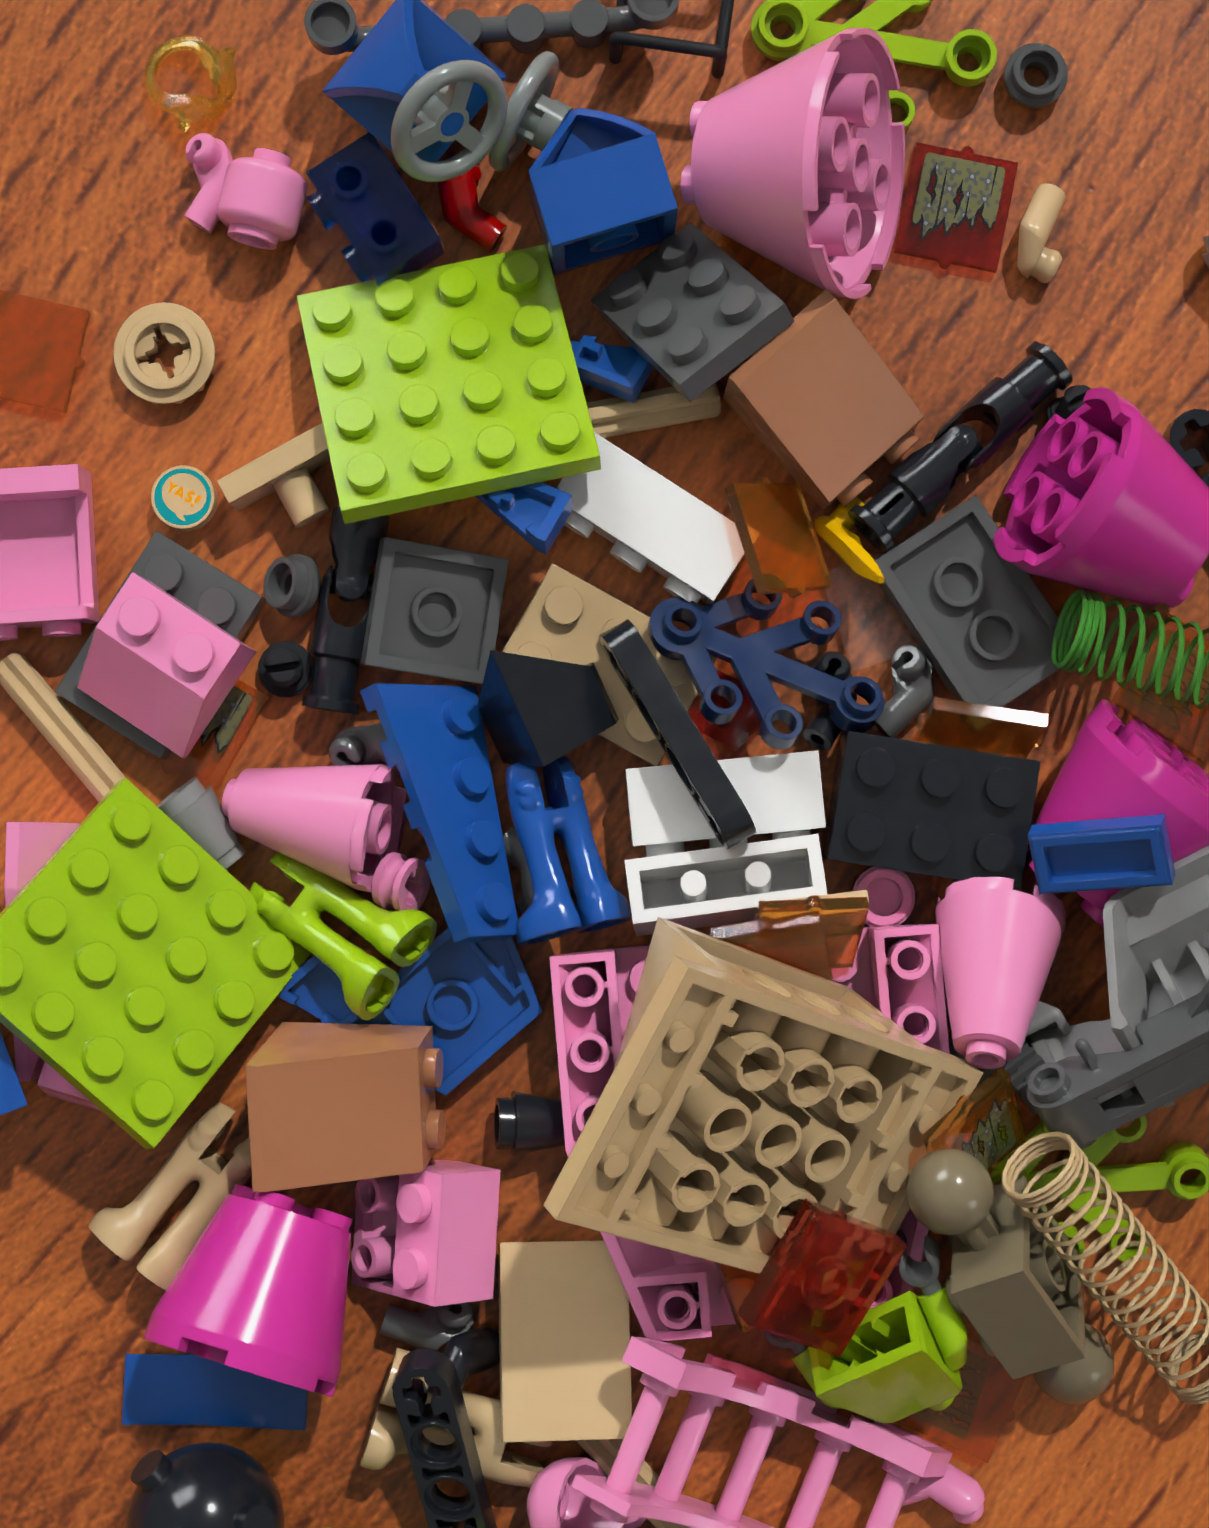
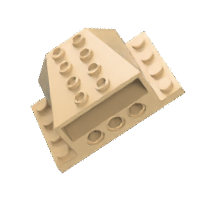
M658 917L614 1071L543 1206L559 1221L860 1300L910 1209L907 1198V1184L912 1169L925 1155L943 1148L983 1072L969 1064L965 1059L923 1045L850 987Z

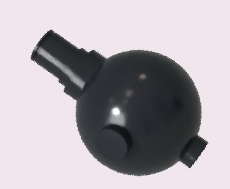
M206 1442L187 1445L167 1455H164L160 1450H154L145 1455L132 1471L131 1481L137 1487L128 1506L126 1528H284L283 1502L277 1485L265 1467L241 1449L226 1444Z

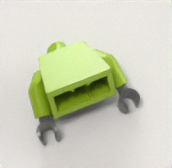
M930 1236L924 1237V1252L927 1259L925 1262L913 1260L908 1254L906 1245L902 1244L900 1275L909 1285L920 1287L922 1292L918 1296L908 1291L808 1337L803 1333L809 1315L808 1308L803 1301L794 1296L787 1297L782 1309L783 1317L774 1307L770 1308L764 1326V1334L767 1340L774 1346L791 1348L795 1354L791 1357V1360L811 1386L816 1397L826 1406L846 1409L880 1423H893L926 1408L934 1411L944 1410L951 1405L955 1396L960 1393L963 1386L959 1369L965 1365L967 1360V1328L962 1316L954 1310L949 1301L946 1284H940L938 1281L941 1251L939 1244L934 1238Z

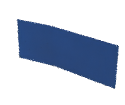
M125 1354L122 1425H205L306 1430L308 1390L191 1354Z

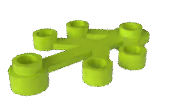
M766 0L755 11L751 23V37L755 47L765 57L775 61H785L848 28H870L876 31L886 43L894 62L944 70L952 82L963 87H973L984 82L990 75L997 60V48L994 41L988 34L977 29L963 30L957 33L949 43L880 31L907 11L912 13L924 11L933 0H876L844 24L818 20L843 0ZM846 0V1H849V2H858V1H861V0ZM777 22H785L792 27L794 34L788 39L781 40L773 36L770 28ZM965 53L971 54L977 59L979 68L971 72L964 71L959 67L957 57ZM889 90L890 103L900 105L906 112V119L902 122H897L904 123L906 131L914 119L916 112L915 104L907 94L898 90Z
M1145 1115L1135 1119L1129 1127L1116 1128L1098 1137L1089 1147L1082 1149L1088 1161L1094 1164L1099 1174L1107 1180L1111 1189L1116 1192L1168 1189L1174 1196L1180 1199L1191 1200L1199 1198L1209 1191V1158L1202 1148L1190 1142H1180L1168 1147L1160 1157L1159 1162L1097 1166L1119 1142L1130 1143L1143 1136L1147 1128ZM1041 1119L1040 1123L1008 1156L1000 1157L987 1169L993 1184L1002 1181V1173L1008 1159L1021 1145L1042 1133H1049ZM1046 1154L1029 1163L1018 1177L1025 1175L1027 1180L1030 1181L1041 1171L1033 1169ZM1066 1165L1057 1167L1042 1176L1032 1186L1034 1190L1043 1188L1054 1180ZM1083 1166L1079 1173H1083ZM1189 1169L1200 1170V1174L1195 1180L1184 1184L1180 1182V1178L1185 1171ZM1087 1177L1083 1188L1095 1186L1094 1179ZM1077 1178L1071 1187L1058 1198L1063 1199L1074 1192L1081 1178ZM1093 1191L1078 1195L1068 1206L1072 1210L1077 1211L1087 1204ZM1097 1196L1095 1202L1102 1200ZM1104 1205L1089 1209L1082 1218L1088 1223L1092 1222L1100 1216ZM1109 1206L1107 1215L1117 1214V1212ZM1116 1219L1101 1222L1096 1230L1102 1235L1109 1232L1114 1226ZM1121 1219L1119 1228L1129 1227L1128 1220ZM1074 1225L1064 1230L1066 1236L1073 1238L1079 1232ZM1128 1232L1114 1235L1107 1243L1110 1250L1117 1247L1118 1239ZM1137 1234L1135 1241H1140L1139 1234ZM1081 1240L1075 1244L1074 1247L1077 1252L1083 1254L1085 1251L1084 1241ZM1139 1246L1126 1248L1117 1259L1125 1262L1133 1258ZM1144 1246L1142 1254H1146L1147 1246Z

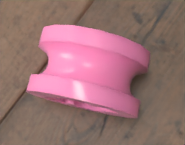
M397 852L388 853L381 859L375 870L371 888L372 898L376 906L388 910L394 908L396 911L407 909L419 910L427 897L430 887V877L425 866L426 861L415 857L408 859L406 855Z

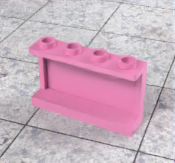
M79 464L0 469V641L18 639V628L42 627L43 637L82 635L81 624H96L100 620L91 473Z

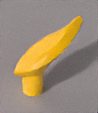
M858 497L845 508L840 503L829 516L823 515L815 518L814 526L817 534L847 566L866 579L879 584L884 583V576L879 566L863 548L859 536L850 531L855 524L849 517L848 511L856 504L860 506L865 505Z

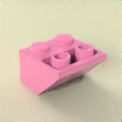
M430 1159L424 1172L357 1180L355 1187L354 1244L351 1252V1284L434 1307L493 1299L500 1170L461 1161Z

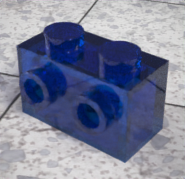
M370 132L306 172L315 191L307 196L306 199L326 231L337 225L349 245L340 250L360 283L371 278L379 286L396 275L417 271L444 254L439 235L376 138Z

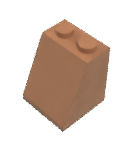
M825 289L793 318L794 322L763 345L729 376L722 399L823 510L829 507L836 499L845 508L873 482L866 472L882 457H885L891 465L901 458L920 440L912 430L925 417L840 303Z
M282 1022L245 1065L253 1192H271L424 1172L436 1149L443 1148L446 1136L444 1110H436L435 1088L441 1086L443 1079L444 1060L441 1048H433V1026Z

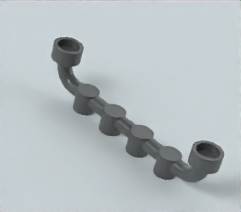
M315 0L308 7L304 18L305 29L311 44L318 51L327 55L354 52L374 27L358 26L355 12L345 0ZM582 0L572 10L541 12L533 5L521 4L513 8L509 15L479 18L470 10L458 9L451 12L445 20L479 50H481L484 43L510 42L516 51L530 54L538 51L543 46L545 39L572 37L580 47L593 49L600 46L606 40L608 34L616 31L630 32L643 28L657 30L666 27L677 15L679 0H627L626 6L604 7L597 0Z

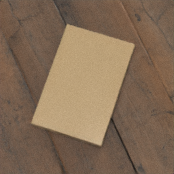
M604 1240L498 1243L501 1442L624 1439L632 1419L631 1366L622 1362L630 1341L629 1298Z

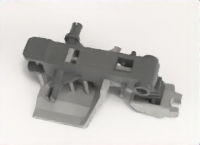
M1209 845L1174 863L1175 878L1173 885L1124 888L1111 896L1106 902L1103 909L1110 1019L1069 1025L1060 1009L1039 1001L1019 1056L1011 1061H1007L1000 1068H978L983 1072V1075L976 1087L990 1082L998 1098H1005L1016 1093L1033 1114H1038L1049 1132L1060 1131L1069 1134L1080 1149H1084L1092 1145L1098 1137L1159 1107L1175 1105V1099L1209 1083ZM950 1037L948 1039L950 1054L965 1059V1056L959 1054L954 1049L953 1040Z

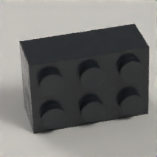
M853 731L843 732L840 734L822 858L957 880L973 877H1005L1014 879V889H1021L1029 841L1028 832L1031 828L1041 761Z

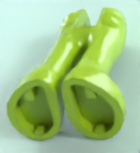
M277 852L269 861L281 869L287 878L295 883L299 882L302 884L304 889L290 906L284 902L285 899L274 891L267 890L254 881L249 891L255 898L258 912L266 918L272 927L311 952L336 974L342 984L345 1002L355 1015L367 1021L375 1018L388 1006L397 992L400 981L398 973L333 931L320 919L321 914L326 911L334 915L372 944L378 952L401 967L411 966L428 950L437 931V922L425 912L416 909L384 910L361 897L345 884Z

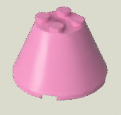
M870 28L845 29L720 93L709 101L695 102L690 112V131L693 143L691 164L684 167L681 175L680 186L683 201L686 204H696L699 215L707 226L815 286L828 290L833 296L843 299L862 298L872 290L871 284L864 283L871 270H884L896 235L902 203L905 172L904 123L892 122L889 90H899L900 85L894 61L882 37Z

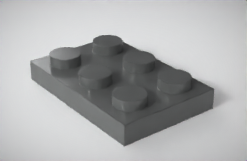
M692 223L686 225L679 232L665 238L657 249L627 272L616 276L608 287L591 299L600 316L689 402L697 398L794 322L786 304Z
M977 495L969 498L875 560L884 576V583L879 584V586L972 725L981 722L1058 670L1053 665L1051 653L1054 632L1059 618L1029 573L1015 567L998 555L994 544V533L999 528Z
M155 531L111 601L112 603L131 573L134 572L154 583L241 641L265 604L266 599L163 534ZM94 628L56 688L55 693L156 757L167 760L172 752L170 749L77 688L95 631Z

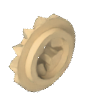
M154 303L138 309L122 324L114 343V363L124 385L138 397L155 405L159 403L182 404L186 398L204 390L207 379L212 370L216 368L215 340L205 322L192 310L174 303ZM161 330L162 335L173 347L183 346L186 349L183 350V354L174 358L173 378H171L160 363L150 364L146 361L150 359L149 356L158 352L157 342L160 339L157 331Z

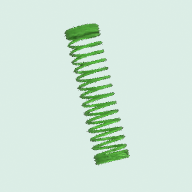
M1081 588L1071 594L1062 609L1054 632L1051 657L1055 668L1070 673L1078 669L1080 675L1085 676L1093 669L1099 656L1097 673L1099 680L1102 682L1111 677L1118 663L1117 683L1122 688L1131 682L1136 673V687L1140 693L1149 689L1155 680V691L1159 698L1168 695L1174 686L1175 699L1179 704L1188 700L1192 693L1194 704L1199 710L1209 704V692L1202 703L1199 702L1201 682L1209 663V650L1204 657V635L1209 633V628L1201 630L1199 624L1194 621L1182 625L1180 619L1174 615L1163 620L1160 612L1154 609L1143 614L1140 606L1136 604L1124 609L1121 601L1115 598L1104 604L1101 595L1085 591ZM1115 605L1119 609V615L1115 618L1103 642L1106 610L1109 606ZM1133 610L1138 613L1139 620L1134 624L1123 646L1126 629L1125 615ZM1150 616H1154L1159 624L1151 633L1144 647L1145 620ZM1079 617H1080L1079 627H1078V630H1077V633H1076L1074 642H1073V644H1072V646H1071L1073 633H1074V630H1075L1077 621H1078V619H1079ZM1172 621L1177 624L1178 630L1173 634L1164 650L1165 625ZM1120 624L1115 653L1107 672L1103 675L1107 650L1114 632ZM1099 625V631L1095 648L1092 653L1091 659L1084 670V662L1087 659L1088 654L1093 646ZM1192 627L1196 629L1198 635L1192 640L1184 654V631ZM1140 628L1135 658L1128 675L1123 681L1122 675L1126 656L1132 640ZM1159 633L1155 662L1148 680L1142 687L1144 665L1151 646ZM1179 638L1174 670L1168 685L1161 692V681L1165 664L1172 647ZM1198 643V656L1194 675L1189 688L1181 698L1180 687L1183 673L1189 657Z

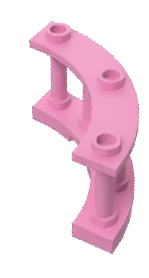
M631 1336L622 1362L643 1372L640 1382L645 1387L609 1476L576 1474L571 1487L592 1498L589 1507L594 1512L619 1523H626L628 1517H639L672 1522L693 1528H775L742 1515L775 1429L777 1426L784 1427L786 1419L815 1429L814 1437L819 1442L785 1528H813L842 1452H850L852 1445L885 1459L882 1468L887 1471L865 1528H893L910 1484H918L920 1477H944L953 1452L891 1423H880L875 1420L871 1423L851 1414L850 1419L836 1414L837 1408H831L823 1404L816 1397L813 1390L769 1373L707 1353L704 1363L684 1360L682 1358L686 1349L680 1345ZM679 1390H686L692 1396L656 1486L635 1482L669 1396L677 1397ZM725 1399L750 1406L748 1412L753 1417L718 1505H714L683 1495L681 1492L715 1406L722 1407Z

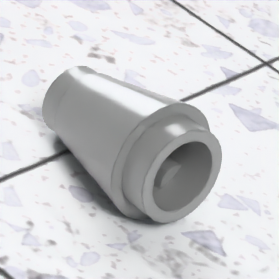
M197 777L184 783L157 805L160 810L225 869L245 854L246 850L240 844L235 831L231 829L228 817L223 814L222 806L212 786L205 788Z

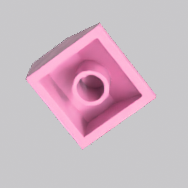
M132 572L95 628L77 688L180 757L186 759L256 651L154 583Z

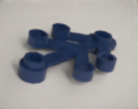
M765 576L752 578L747 583L743 593L705 606H700L694 601L688 602L681 597H675L660 602L654 608L648 622L650 639L655 649L664 657L672 660H682L701 698L699 703L700 711L711 723L727 724L731 722L742 705L743 697L737 685L731 681L719 678L709 655L731 664L761 723L759 731L762 740L768 746L775 749H786L795 743L802 731L803 720L795 708L781 703L770 680L828 703L831 720L838 728L845 732L864 733L870 730L884 710L885 700L878 684L872 679L860 676L850 677L843 681L779 654L808 643L823 645L833 639L841 625V615L838 609L829 602L814 601L806 607L801 618L742 638L724 632L720 628L748 617L759 621L771 618L782 600V590L773 579ZM752 593L764 594L770 600V604L758 603L752 597ZM811 617L822 618L827 622L829 628L822 629L815 626L811 621ZM672 621L683 622L691 630L681 631L673 625ZM851 694L863 697L869 705L856 703ZM715 695L723 696L729 701L731 707L727 709L719 708L712 702L711 697ZM771 721H783L789 726L791 733L783 734L776 731Z

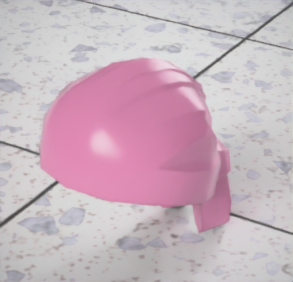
M566 1457L551 1462L536 1475L527 1498V1516L530 1528L640 1527L646 1520V1518L628 1517L626 1523H619L594 1512L589 1507L592 1498L572 1488V1483L576 1474L607 1477V1475L597 1462L583 1457Z

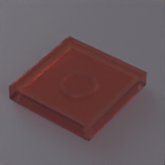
M805 1199L737 1311V1314L748 1326L840 1357L908 1245L892 1232Z

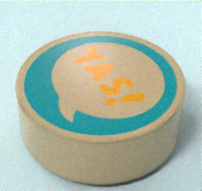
M180 465L167 469L156 479L151 492V503L154 512L165 524L176 530L193 531L205 526L212 519L217 509L218 495L213 482L202 471L191 466Z

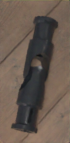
M1034 341L1026 349L1027 357L1003 379L1000 377L992 379L938 430L932 443L911 453L887 476L889 483L864 506L856 504L848 511V515L856 528L875 548L887 553L895 546L893 538L918 515L926 517L949 496L951 489L956 483V478L961 473L969 474L977 470L1034 418L1033 410L1056 389L1064 391L1073 382L1072 375L1065 363L1051 348ZM973 420L982 421L993 429L995 437L985 448H982L974 429L963 423Z
M340 506L333 508L329 540L336 566L333 569V566L329 565L323 575L322 586L320 587L310 650L316 656L310 694L303 696L302 706L339 713L359 714L360 705L354 702L374 579V573L371 576L370 569L377 560L380 538L387 537L390 520L388 515L344 524ZM329 594L337 596L345 602H352L354 600L367 601L365 614L358 625L344 627L333 621L327 606Z

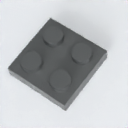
M388 537L380 538L360 665L482 685L490 650L495 651L509 559Z

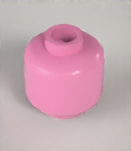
M256 148L253 157H240L228 164L217 205L218 218L228 227L227 236L251 247L274 250L277 249L278 242L290 240L296 235L307 194V183L299 173L290 168L292 162L290 157L274 150Z

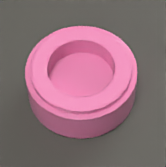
M871 866L859 873L852 883L850 892L868 891L869 904L859 919L871 927L900 925L910 916L914 908V886L908 876L900 870Z

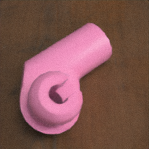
M200 133L189 140L185 153L187 160L193 163L201 189L184 217L201 230L211 234L219 222L217 205L228 164L233 161L230 149L221 139L214 138L208 133Z
M949 1463L944 1477H920L918 1484L911 1483L902 1504L903 1507L931 1498L952 1512L953 1519L957 1522L971 1524L978 1521L983 1515L985 1495L976 1479Z

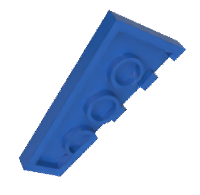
M375 683L360 690L367 711H377L387 740L380 742V746L389 768L398 767L410 802L404 804L403 807L411 829L417 828L420 834L424 836L431 857L426 861L425 866L454 943L505 940L516 936L518 918L483 722L478 709L479 700L476 686Z

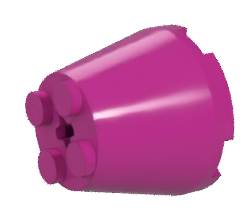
M1099 387L1087 390L1083 399L1085 404L1073 412L1066 420L1054 414L1032 440L1016 465L1003 493V496L1012 500L1005 528L1001 526L994 533L996 551L1002 559L1029 574L1145 605L1164 603L1169 607H1176L1188 597L1193 587L1194 575L1209 554V487L1134 404L1108 388Z
M1102 699L1085 719L1034 825L1165 814L1173 863L1208 846L1209 774L1138 718L1131 719L1127 725H1124L1115 715L1119 709L1112 702ZM1032 860L1029 865H1030V867L1032 868V870L1035 872V870H1034V865H1033V860ZM1124 888L1077 891L1085 899L1080 906L1092 919L1104 927L1103 909L1106 902L1111 896Z
M234 1184L231 1195H226L154 1308L143 1339L182 1352H189L196 1356L274 1381L333 1397L341 1372L351 1233L348 1231L352 1219L320 1208H315L314 1210L294 1204L295 1199L272 1191L253 1192L252 1188Z

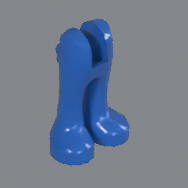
M561 756L543 768L544 785L549 803L547 808L544 805L539 778L534 766L515 763L506 769L509 809L516 834L526 858L533 893L532 905L517 921L516 939L518 945L548 941L576 930L577 933L597 931L625 923L632 919L631 907L627 898L612 886L604 869L592 834L581 787V778L576 775L574 766L567 756ZM554 833L560 837L568 858L573 889L577 898L575 904L560 864L554 842Z

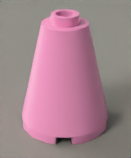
M387 764L247 768L239 774L237 779H231L227 783L222 797V812L225 816H228L229 825L233 831L358 891L371 892L373 876L381 859L388 853H398L406 821L403 805L407 804L408 797L406 788L395 786V779L401 777L398 768H389Z
M973 877L954 882L946 887L943 900L938 897L935 910L936 924H939L942 968L953 1046L959 1054L965 1056L969 1064L983 1069L1003 1067L1007 1061H1011L1019 1056L1066 924L1065 908L1062 901L1052 893L1039 894L1037 885H1034L1033 895L1013 890L1014 879L1005 877Z

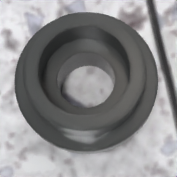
M1030 43L1018 48L1007 61L1003 74L1004 85L1009 96L1018 104L1028 108H1042L1052 104L1062 94L1068 79L1067 65L1062 55L1053 47L1043 43ZM1031 68L1041 71L1045 78V84L1039 87L1029 85L1024 78V71Z
M292 554L288 557L276 559L269 566L264 578V596L268 604L275 607L280 614L299 618L307 614L317 602L322 582L318 566L311 557Z

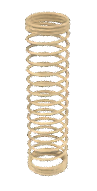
M1057 1131L1042 1133L1029 1139L1013 1153L1003 1170L1002 1188L1006 1195L1009 1196L1015 1205L1020 1206V1210L1025 1217L1032 1218L1031 1223L1035 1229L1043 1232V1237L1048 1244L1055 1246L1054 1250L1059 1258L1066 1260L1070 1271L1077 1273L1081 1284L1088 1287L1092 1297L1100 1300V1305L1104 1311L1110 1313L1114 1323L1122 1327L1125 1336L1133 1340L1136 1349L1143 1353L1147 1362L1154 1366L1160 1377L1165 1379V1382L1178 1399L1188 1404H1204L1209 1402V1379L1193 1388H1181L1178 1386L1177 1381L1199 1373L1209 1364L1208 1356L1195 1369L1178 1375L1184 1361L1195 1354L1201 1346L1209 1344L1208 1304L1200 1297L1193 1285L1189 1284L1183 1273L1178 1271L1177 1266L1167 1257L1161 1246L1156 1244L1155 1239L1145 1230L1139 1219L1134 1217L1129 1207L1122 1203V1199L1117 1192L1111 1189L1107 1180L1099 1174L1094 1164L1088 1161L1085 1153L1069 1134ZM1055 1150L1070 1151L1069 1159L1050 1164L1038 1172L1027 1183L1022 1194L1014 1192L1015 1182L1019 1174L1029 1163L1043 1154ZM1066 1165L1054 1180L1043 1188L1029 1193L1031 1187L1042 1176L1054 1168ZM1083 1166V1173H1079ZM1087 1177L1094 1179L1095 1186L1083 1188ZM1077 1178H1081L1074 1192L1061 1199L1052 1210L1037 1214L1040 1206L1056 1200L1071 1187ZM1093 1191L1086 1205L1072 1213L1062 1225L1049 1228L1054 1214L1065 1209L1078 1195ZM1098 1191L1106 1194V1200L1095 1202ZM1104 1205V1209L1097 1219L1084 1226L1073 1239L1060 1242V1238L1066 1228L1079 1221L1089 1209ZM1110 1205L1117 1207V1214L1107 1215ZM1034 1207L1032 1212H1029L1027 1208ZM1046 1218L1044 1225L1041 1226L1037 1219ZM1116 1219L1112 1229L1094 1240L1083 1254L1072 1256V1250L1077 1242L1087 1238L1099 1227L1101 1222ZM1121 1219L1128 1220L1129 1227L1119 1228ZM1058 1232L1055 1240L1052 1239L1049 1233ZM1128 1232L1124 1242L1107 1252L1095 1264L1094 1268L1083 1269V1264L1087 1257L1102 1249L1114 1235ZM1133 1232L1139 1234L1140 1241H1130ZM1062 1246H1069L1066 1253L1061 1249ZM1139 1246L1136 1255L1117 1266L1104 1282L1094 1283V1278L1098 1271L1112 1264L1121 1256L1126 1248ZM1144 1246L1151 1248V1254H1142ZM1080 1259L1078 1266L1076 1267L1072 1260ZM1150 1259L1147 1269L1128 1279L1117 1291L1116 1295L1105 1296L1108 1285L1122 1279L1133 1269L1137 1261ZM1155 1259L1162 1261V1267L1153 1268ZM1161 1272L1158 1283L1150 1285L1139 1292L1126 1309H1116L1118 1300L1134 1292L1144 1283L1149 1274ZM1167 1272L1173 1275V1280L1164 1281ZM1091 1273L1089 1281L1083 1274ZM1173 1285L1169 1296L1161 1298L1150 1305L1141 1314L1137 1322L1127 1323L1129 1313L1147 1304L1155 1297L1161 1287ZM1102 1287L1100 1294H1098L1095 1288ZM1177 1287H1183L1184 1293L1176 1294ZM1151 1292L1141 1302L1137 1303L1141 1297ZM1184 1298L1181 1309L1174 1310L1159 1319L1150 1329L1148 1335L1138 1336L1140 1326L1155 1320L1167 1309L1172 1300ZM1189 1299L1195 1302V1306H1187ZM1106 1301H1112L1111 1307H1109ZM1163 1304L1155 1313L1147 1317L1152 1310ZM1195 1311L1191 1322L1182 1324L1171 1331L1160 1343L1158 1349H1149L1150 1340L1169 1331L1177 1324L1184 1312ZM1200 1312L1205 1314L1206 1319H1198ZM1119 1314H1123L1122 1320L1118 1317ZM1175 1316L1163 1329L1156 1332L1164 1322ZM1206 1324L1204 1330L1189 1336L1195 1325ZM1134 1327L1132 1334L1128 1328ZM1187 1328L1178 1339L1165 1346L1173 1336ZM1175 1348L1168 1362H1160L1161 1353Z

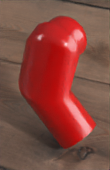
M477 164L471 170L456 178L438 182L445 221L482 248L491 252L502 239L507 225L479 207L477 186L482 173Z

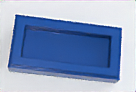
M1165 814L1031 825L1028 832L1039 894L1173 885L1175 869Z

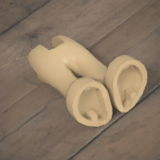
M221 1102L210 1108L187 1131L155 1177L131 1203L123 1208L105 1207L96 1213L88 1223L90 1230L105 1246L123 1260L130 1262L142 1249L152 1231L157 1227L162 1217L181 1192L192 1181H198L199 1188L191 1201L136 1265L137 1270L144 1277L164 1290L172 1282L226 1195H231L234 1184L244 1186L252 1175L249 1137L232 1152L234 1156L230 1161L210 1147L214 1140L218 1141L222 1136L227 1123L236 1113V1110Z
M396 1347L382 1388L380 1402L377 1404L360 1461L361 1467L370 1470H382L398 1454H409L397 1409H394L396 1405L393 1398L392 1385L402 1358L410 1351ZM415 1377L414 1379H421L424 1382L427 1390L428 1386L425 1383L424 1377ZM462 1389L470 1425L475 1432L473 1437L484 1479L508 1485L531 1487L536 1475L544 1467L529 1457L504 1450L507 1442H501L500 1400ZM430 1395L427 1396L425 1404L431 1403L432 1397ZM432 1426L422 1430L424 1436L430 1442L437 1445H448L456 1441L448 1430L441 1427ZM536 1441L524 1443L541 1447H550L553 1441Z

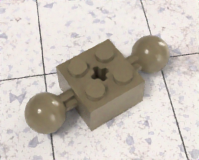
M954 1148L939 1149L925 1155L917 1162L910 1173L907 1184V1198L914 1216L922 1225L936 1233L948 1235L952 1261L951 1275L946 1278V1291L954 1310L960 1315H966L977 1330L985 1352L990 1357L996 1356L1013 1380L1033 1374L1037 1384L1044 1393L1064 1404L1079 1405L1099 1397L1112 1380L1114 1355L1104 1335L1095 1327L1085 1323L1084 1285L1078 1279L1077 1273L1070 1271L1066 1260L1059 1258L1054 1250L1055 1246L1048 1244L1043 1237V1232L1035 1229L1031 1223L1032 1218L1025 1217L1020 1210V1206L1015 1205L1009 1196L1006 1195L1002 1188V1183L993 1185L988 1170L979 1159L966 1151ZM1025 1175L1017 1178L1014 1192L1023 1193L1029 1182ZM1031 1187L1029 1193L1035 1191L1033 1187ZM1043 1205L1039 1207L1037 1214L1046 1213L1049 1210ZM1030 1207L1027 1209L1029 1210V1212H1032L1034 1207ZM1054 1217L1049 1224V1228L1059 1226ZM1046 1218L1037 1219L1041 1226L1044 1225ZM1058 1232L1049 1233L1053 1240H1055ZM1064 1232L1060 1238V1242L1069 1241L1068 1237ZM1069 1246L1061 1247L1064 1253H1066ZM1075 1247L1072 1250V1256L1079 1255ZM1080 1259L1072 1260L1074 1265L1077 1267Z

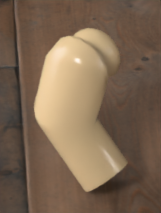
M1044 183L1036 188L1019 228L1017 267L1026 279L1031 275L1041 283L1052 281L1062 261L1059 251L1044 247L1066 201V195L1063 190L1053 184Z

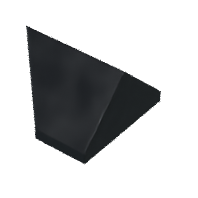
M490 650L478 701V709L503 763H520L521 765L544 767L618 722L619 718L594 662L587 665H579Z

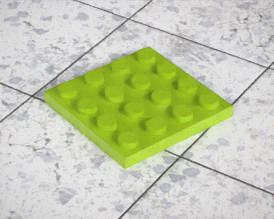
M545 244L297 296L344 524L601 470L600 453Z
M125 777L113 786L0 913V1022L146 1150L153 1149L289 982L292 974L302 966L311 952L272 927L266 918L258 912V905L253 894Z

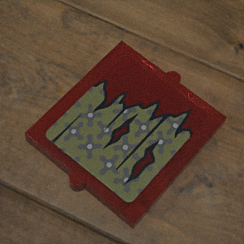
M916 142L894 253L938 261V265L942 269H947L953 264L995 273L998 268L1018 162L974 154L973 149L969 146H965L961 151Z

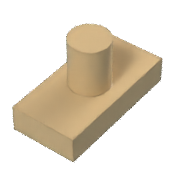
M323 423L217 480L228 503L237 511H240L276 491L296 528L305 526L325 515L329 508L309 473L330 461Z

